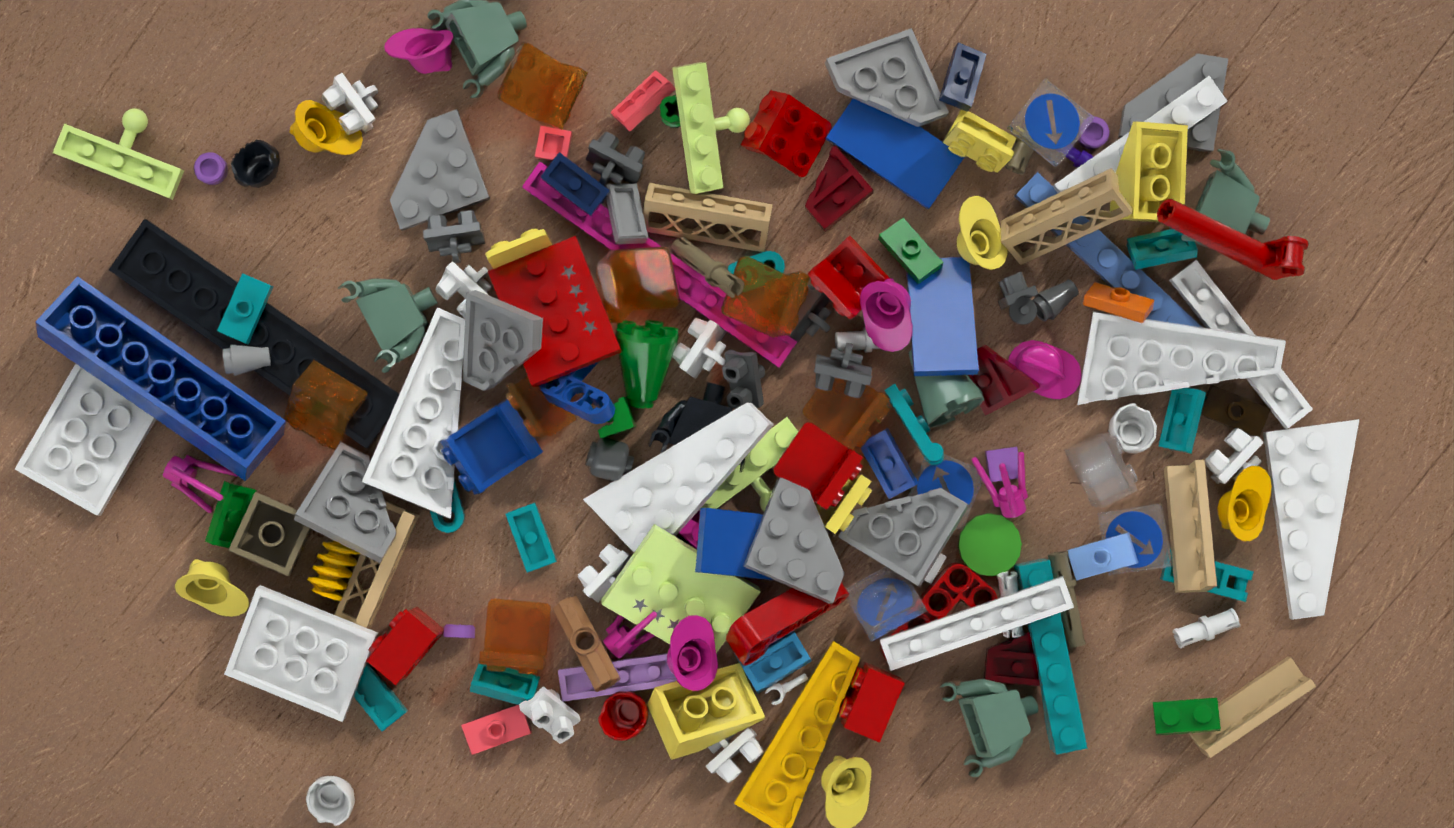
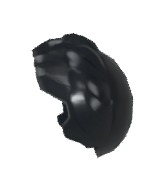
M256 139L254 142L246 143L245 148H240L239 153L234 154L235 158H232L231 167L234 178L240 185L260 188L269 185L276 178L280 155L277 149L267 142Z

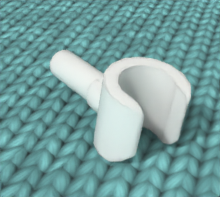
M804 673L782 685L779 683L773 684L766 690L765 694L773 689L778 690L781 697L771 702V704L777 705L782 702L787 692L809 679Z

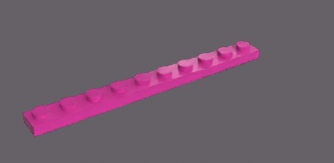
M542 162L537 164L523 184L522 188L706 318L717 323L722 329L778 368L782 365L797 341L737 299L729 297L720 288L709 285L703 275L650 238L647 239L646 243L615 244L608 209L600 205L592 217H590L544 182L540 176L547 169V166Z

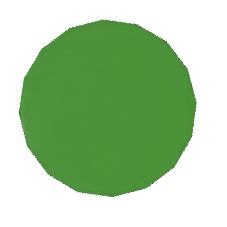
M990 513L977 515L965 523L958 539L960 558L968 568L980 575L995 576L1001 572H1006L1015 565L1020 556L1022 543L1019 531L1010 520L1001 515Z

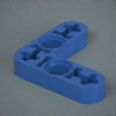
M599 362L539 385L541 392L550 403L593 424H603L609 421L615 414V406L608 394L582 382ZM584 393L582 398H580L579 400L575 402H570L572 397L576 394Z

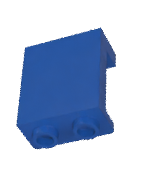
M510 399L498 403L440 441L444 447L441 449L443 457L449 465L455 464L461 473L458 476L460 483L467 492L472 491L474 495L481 494L487 487L526 461L534 459L543 453V450Z

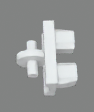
M343 73L334 77L333 85L322 94V100L331 111L343 103L349 110L348 113L339 118V123L346 134L350 135L361 129L366 133L373 128L372 123L375 121V117L370 111L378 107L373 99L378 93L375 85L365 88L359 80L351 86Z
M452 261L445 268L435 290L446 300L458 291L465 300L457 307V310L465 318L466 293L477 290L488 295L487 292L492 286L484 279L488 274V270L485 267L476 272L468 265L463 271Z
M695 318L688 328V333L697 338L691 349L682 343L678 344L672 357L680 364L679 368L696 379L703 368L710 372L716 362L722 366L726 364V360L720 356L726 348V345L720 342L726 331L712 320L706 322Z
M1235 428L1224 439L1235 452L1229 458H1226L1218 449H1215L1205 459V464L1213 473L1211 478L1217 484L1220 482L1225 484L1240 470L1233 478L1236 480L1243 469L1249 466H1258L1262 462L1256 455L1248 463L1246 462L1264 443L1258 436H1249L1239 428Z
M608 544L600 552L599 557L607 564L600 573L589 565L578 574V578L585 587L582 591L596 602L603 598L631 558V555L623 550L620 551L611 544Z
M545 687L539 689L532 699L519 704L520 711L532 719L533 724L538 728H543L549 732L559 744L574 735L573 726L581 721L579 714L561 701L560 695L555 690H547Z
M747 728L731 743L729 740L734 735L709 746L708 748L713 754L722 746L724 750L706 765V768L711 773H717L726 782H732L742 772L732 760L736 754L741 752L752 763L764 753L759 742L755 739L758 735L752 728Z

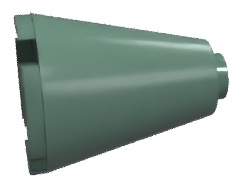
M911 349L908 354H909V358H910V362H911V366H912V370H913L912 349ZM968 375L914 376L924 418L931 428L956 420L954 416L961 412L967 414L984 401L982 391Z

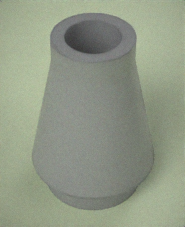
M230 345V348L223 349L226 374L234 373V376L264 366H271L269 347Z

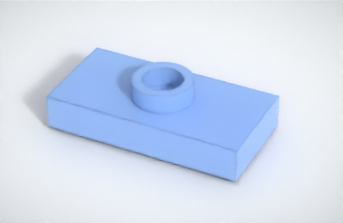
M1129 532L1067 550L1076 581L1138 563Z

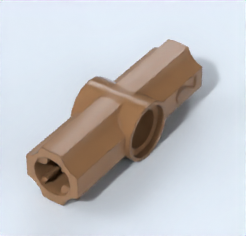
M577 595L558 602L553 607V611L595 691L599 692L612 687L621 678ZM587 637L593 638L594 644L590 649L582 650L579 648V643L582 639Z

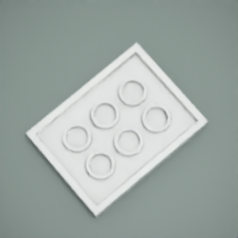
M75 364L15 470L91 513L101 516L156 419Z
M260 585L256 588L224 675L343 722L365 669L366 660L370 656L371 652L368 649L376 640L378 632Z

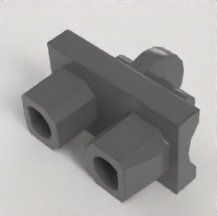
M604 132L598 140L593 139L588 147L589 152L586 160L594 164L592 171L601 175L599 182L603 186H606L609 180L618 185L621 184L622 180L630 184L637 183L641 176L645 152L635 146H630L626 155L617 152L616 148L619 144V139L609 132Z
M468 210L458 213L459 225L447 226V219L443 215L429 216L428 227L426 230H423L424 240L427 242L429 252L439 251L440 256L452 255L453 262L456 264L461 263L462 253L472 252L471 246L485 244L484 233L480 222H477L474 211Z
M1022 272L999 281L998 283L1004 298L998 301L1000 309L1009 307V316L1016 324L1025 325L1032 322L1036 317L1037 307L1030 298L1038 295L1036 286L1028 288Z
M802 282L793 295L802 303L798 311L795 313L787 306H784L775 316V319L784 328L783 331L798 343L805 333L813 337L819 328L826 333L831 329L824 322L831 314V311L825 308L830 299L825 293H820L813 286Z
M846 343L844 351L832 348L830 357L817 354L814 372L816 373L815 387L832 391L834 379L840 378L847 380L844 394L860 398L865 386H870L872 367L861 365L863 356L851 353L853 344Z
M729 349L724 353L726 364L722 367L723 378L730 385V393L727 396L728 407L737 409L748 402L752 403L756 408H760L764 404L760 380L765 376L764 366L758 364L756 352L740 353Z

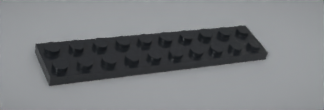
M144 218L109 268V271L222 349L230 348V345L269 347L271 366H264L254 371L366 449L371 447L387 424L399 393L268 302L249 344L218 332V327L238 282L148 219Z

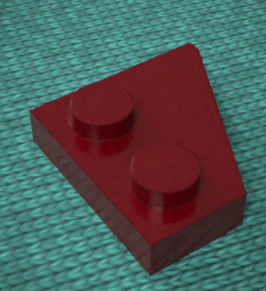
M836 145L831 148L830 156L823 171L821 170L816 180L813 192L810 193L805 204L807 212L824 232L874 193L871 186Z
M987 345L977 349L978 375L968 376L982 391L984 401L980 404V407L985 416L1040 388L1038 382Z
M1030 632L986 648L984 679L1001 683L1040 686Z

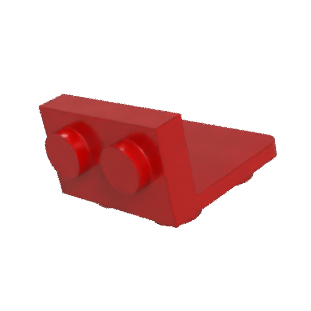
M770 90L761 100L759 111L753 122L747 126L744 132V139L740 145L749 151L766 155L798 177H805L826 141V137L832 129V124L790 94Z
M848 236L823 261L808 272L813 287L818 292L825 293L833 302L834 309L841 316H846L849 319H853L862 311L860 295L865 286L872 282H884L890 279L851 236Z
M806 422L775 464L773 472L779 478L781 477L808 489L814 502L827 510L830 505L835 507L845 493L841 489L847 480L853 481L863 467L860 464L863 457L854 450L848 449L813 423Z

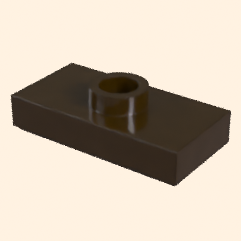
M1210 385L1204 399L1201 416L1233 429L1239 428L1250 436L1260 437L1271 409Z

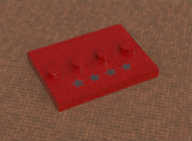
M576 236L488 271L498 300L543 318L541 349L523 363L533 388L622 352Z

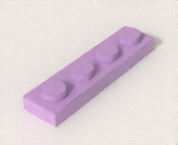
M668 653L612 661L621 680L612 687L599 692L595 691L583 666L558 670L563 702L611 695L618 691L651 689L675 682L677 679L667 664Z

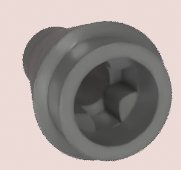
M1067 279L1061 284L1039 292L1032 300L1037 307V317L1044 322L1048 319L1054 320L1069 302L1079 295L1076 285L1070 279Z

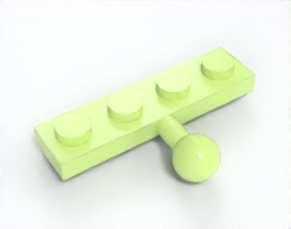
M706 62L672 67L690 193L698 194L724 188L716 131L729 129L734 133H741L749 125L750 117L744 109L733 108L728 111L726 116L714 118Z
M133 108L124 113L122 124L125 130L119 145L64 124L54 148V154L173 200L184 170L131 150L136 135L143 132L148 125V118L142 110Z
M788 417L771 428L745 457L743 472H740V465H738L701 508L717 509L751 484L761 497L760 507L763 512L765 511L773 490H770L761 478V475L778 462L798 433Z

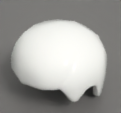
M1131 403L1119 408L1110 419L1108 433L1111 441L1117 448L1128 453L1137 454L1150 448L1156 439L1157 425L1149 410L1142 409L1136 406L1135 403Z
M320 777L309 787L306 796L308 811L317 818L319 823L327 822L333 823L334 826H339L349 818L355 804L354 790L347 781L340 777Z

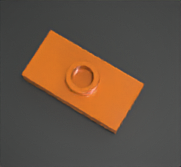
M1094 282L1084 295L1083 305L1143 323L1153 310L1155 300L1130 293L1125 288H1113Z

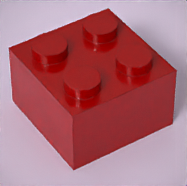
M419 607L410 610L405 609L403 612L400 611L389 623V626L392 628L389 634L380 635L368 649L372 654L366 661L394 685L399 684L409 676L443 635L444 628Z
M864 662L862 668H856L850 682L854 689L850 698L844 697L838 714H840L844 728L880 743L905 683L900 676Z

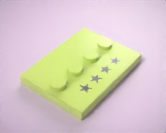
M654 524L605 593L601 602L603 606L636 625L652 612H656L657 617L644 630L670 644L674 628L682 619L692 615L706 618L713 629L717 653L726 641L731 625L747 612L761 591L759 586L744 577L695 572L697 549Z

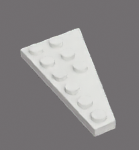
M437 307L362 483L451 519L455 464L449 465L443 457L441 449L444 447L440 441L458 430L465 319Z
M1093 311L1077 405L1138 394L1144 395L1188 388L1194 385L1219 383L1220 381L1238 378L1245 379L1280 373L1286 341L1150 319L1139 323L1110 313Z
M747 402L583 500L633 552L636 551L654 524L676 537L774 424L752 403Z
M1359 419L1263 432L1290 619L1316 617L1325 614Z

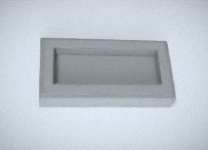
M637 183L607 184L606 188L610 190V193L606 197L615 244L646 243L648 233Z

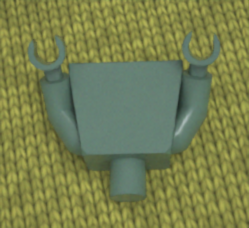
M458 0L446 6L443 12L435 9L429 11L427 17L430 20L440 16V22L431 28L433 30H445L448 28L453 33V40L472 76L478 74L479 78L476 80H466L463 84V89H467L472 83H475L477 85V92L470 98L481 97L484 92V85L489 86L501 76L514 58V48L519 42L516 32L527 27L523 13L517 11L506 15L499 2L489 3L486 0Z
M1218 149L1217 151L1221 154V161L1212 159L1210 165L1219 168L1221 171L1216 170L1209 175L1195 210L1243 234H1246L1247 229L1263 235L1269 225L1270 218L1255 212L1260 197L1255 194V187L1243 170L1235 163L1233 152ZM1182 235V237H1181L1183 241H1194L1195 243H1198V244H1200V245H1202V246H1204V247H1206V248H1209V247H1207V246H1205V245H1203V244H1201V243H1199V242H1197V241H1195V240L1189 238V237L1186 236V235Z
M380 278L356 283L346 281L338 287V289L347 288L350 291V296L341 299L344 303L352 301L357 296L361 297L356 302L382 349L375 357L374 362H377L378 359H385L388 362L381 370L383 373L389 372L395 363L404 360L416 352L425 336V327L429 324L422 311L438 303L430 287L413 295L408 285L401 284L394 279Z
M987 679L964 681L958 686L952 682L943 683L940 688L950 686L954 690V695L952 697H943L942 700L950 702L957 695L964 697L958 699L976 752V755H969L965 758L964 765L972 762L979 765L977 769L971 770L969 775L971 777H978L981 775L983 767L990 769L1012 760L1023 744V738L1031 732L1027 717L1038 712L1036 700L1032 696L1021 699L1017 690H1007L1004 684Z

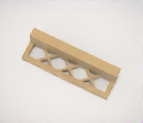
M1110 168L1001 220V243L1017 262L1022 265L1131 215L1132 207L1119 192L1118 176ZM1113 200L1120 207L1111 212L1100 210L1102 205ZM1079 216L1091 217L1090 221L1083 225L1072 223L1073 219ZM1051 229L1063 230L1062 234L1055 238L1044 236L1045 232ZM1023 242L1035 243L1033 248L1022 252L1017 245Z
M649 183L643 215L647 232L679 238L684 237L690 240L764 252L773 204L705 192L693 194L688 189ZM650 212L662 213L668 221L663 224L649 222ZM685 218L694 219L699 226L694 229H688L680 221ZM717 223L724 224L730 231L724 235L717 234L711 227ZM747 229L761 231L760 241L746 239L742 232Z
M1194 460L1190 465L1166 466L1164 468L1175 593L1207 592L1217 586L1205 460Z
M386 500V510L388 511L389 509L401 515L395 529V539L381 563L369 558L371 564L364 566L367 557L360 554L357 565L352 572V577L348 581L347 589H345L342 595V601L339 602L334 614L368 629L373 624L420 516ZM372 567L375 577L370 588L363 590L358 577L361 571ZM356 586L358 593L351 595ZM360 596L363 605L357 618L344 613L348 600Z
M1286 657L1218 703L1221 731L1189 733L1200 751L1211 758L1315 688L1316 685L1311 678L1303 676L1291 657Z

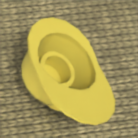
M980 196L969 197L963 202L959 211L960 232L957 237L958 252L965 261L973 265H980L989 270L1000 268L1006 261L1008 250L1001 243V228L992 205L985 198Z
M194 559L190 564L187 575L182 576L175 583L176 592L181 597L222 616H240L249 607V599L245 593L231 584L227 569L215 562H204Z
M835 756L833 762L828 764L823 771L821 785L826 793V817L835 828H852L856 826L867 811L871 767L863 758L852 757L846 759L842 756Z

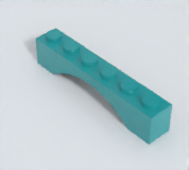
M1043 558L1014 565V570L1018 574L1019 591L1054 579L1051 563L1048 559ZM1061 613L1028 623L1039 675L1044 720L1050 750L1058 755L1088 749Z

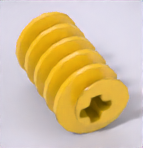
M334 540L333 542H323L322 545L329 552L328 554L318 553L317 557L324 564L313 565L312 569L319 576L308 577L307 580L314 586L310 590L321 596L342 601L343 596L337 590L347 589L348 584L342 578H351L353 573L346 566H356L358 561L351 554L358 555L360 553Z

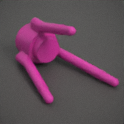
M1018 453V488L1015 485H1011L1005 464L1001 463L999 465L1004 485L999 490V494L978 459L973 457L972 463L989 491L994 506L1000 507L1003 517L1014 518L1025 513L1026 505L1024 499L1028 497L1025 486L1024 453Z
M176 455L173 456L164 469L163 477L171 481V486L183 492L207 513H212L213 509L190 490L188 486L192 485L219 501L223 499V496L196 480L197 470L193 467L233 476L237 475L224 466L196 460L189 455H186L184 459Z
M652 612L632 630L625 625L619 628L624 617L618 614L614 622L606 629L609 635L603 640L605 646L618 658H621L627 652L631 654L638 646L655 636L647 632L638 639L636 638V635L657 617V613Z

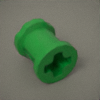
M676 95L665 97L660 104L662 122L670 128L681 127L679 116L674 114L670 118L667 109L668 107L674 109L678 106Z

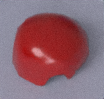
M618 691L604 701L598 722L603 733L611 739L627 741L638 736L645 728L648 720V708L644 699L632 691Z

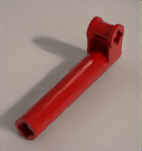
M1173 199L1163 201L1158 208L1157 219L1160 223L1272 280L1290 276H1301L1305 272V267L1302 263L1304 250L1308 249L1309 242L1304 238L1284 236L1277 240L1262 243Z

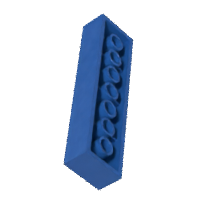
M78 276L35 322L38 338L244 481L250 477L284 435L286 420Z

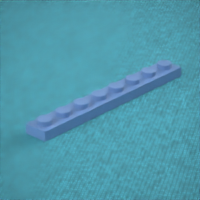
M1037 172L1014 197L1028 208L1058 193ZM1085 216L1076 217L1072 221V223L1081 225L1089 222ZM1057 229L1050 230L1056 236L1061 235L1063 230ZM1099 229L1066 244L1110 287L1125 288L1130 293L1155 300L1153 310L1146 319L1202 327L1141 269L1135 270L1132 261Z

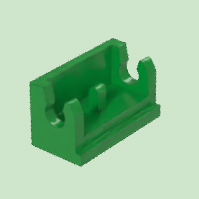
M626 397L618 398L619 402L613 403L615 414L607 421H613V423L598 429L600 438L636 428Z

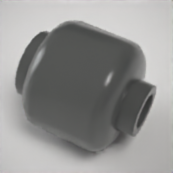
M605 437L600 438L597 443L592 441L585 465L590 467L589 470L593 476L616 481L622 477L623 473L627 474L631 471L634 457L629 456L628 444Z

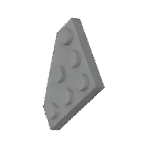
M912 28L829 57L825 61V66L837 92L919 127L944 118L949 113L946 104L939 101L941 93Z
M1197 53L1123 106L1118 137L1121 138L1130 132L1133 122H1144L1208 76L1211 77L1223 94L1228 58ZM1220 107L1188 129L1187 149L1208 153L1213 152Z
M457 109L427 120L390 198L394 214L402 231L428 222L429 216H445L490 199Z
M477 290L467 292L462 381L483 391L494 388L541 349L543 318Z
M340 442L296 512L294 520L381 563L395 539L396 530L394 524L390 522L382 491L362 483L370 464L369 456Z
M780 477L775 483L743 567L831 604L835 600L844 576L842 566L810 491Z
M938 488L927 493L891 500L869 508L856 509L852 513L854 516L853 520L844 532L841 531L838 537L920 587L969 505L942 488Z

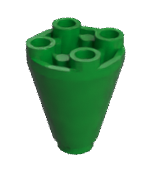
M627 320L617 321L615 335L622 351L619 353L625 395L629 399V406L635 408L653 407L678 342V328L664 326V322L656 320H646L645 325H636V322Z

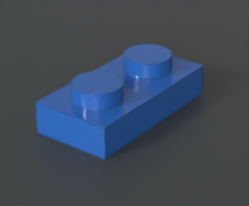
M888 428L858 444L889 499L918 484L916 477Z

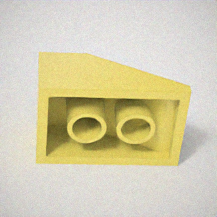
M1138 121L1132 123L1116 170L1119 192L1132 207V214L1120 220L1159 222L1157 211L1163 201L1173 199L1185 205L1188 125ZM1114 200L1110 202V212L1120 208Z
M740 663L717 669L714 680L702 690L691 691L685 689L677 681L655 687L647 704L671 760L699 752L765 718Z

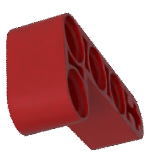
M951 563L941 571L932 584L915 601L909 615L901 623L895 625L885 637L897 634L901 630H908V623L914 617H921L924 624L943 618L959 600H962L970 608L975 607L973 598L979 590H986L988 592L989 601L997 599L996 592L967 566L961 563ZM955 569H962L965 573V581L959 586H953L949 580L951 572ZM934 593H942L945 599L943 607L938 610H933L929 607V598ZM880 645L881 654L886 659L882 645Z
M841 582L834 602L829 604L791 588L738 618L731 625L726 641L741 664L747 666L762 657L771 643L840 605L849 597L850 593Z

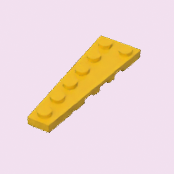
M835 641L831 642L736 797L735 805L772 828H792L819 757L823 752L832 725L835 722L841 703L859 663L860 657Z

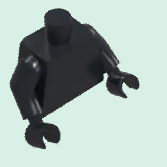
M707 382L702 400L689 397L688 400H681L664 414L656 431L651 434L648 446L651 447L653 441H660L663 444L660 451L662 453L666 451L669 443L676 445L732 412L733 408L721 405L725 387ZM745 458L739 464L740 472L744 470Z

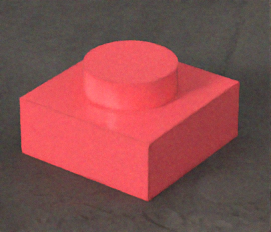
M540 126L535 158L553 161L559 152L568 158L572 131Z

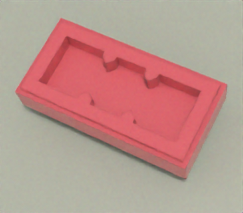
M654 71L610 113L630 132L645 117L652 114L656 107L661 104V101L675 91V87L658 71Z
M517 704L461 725L472 755L532 733L527 716L520 711V707Z

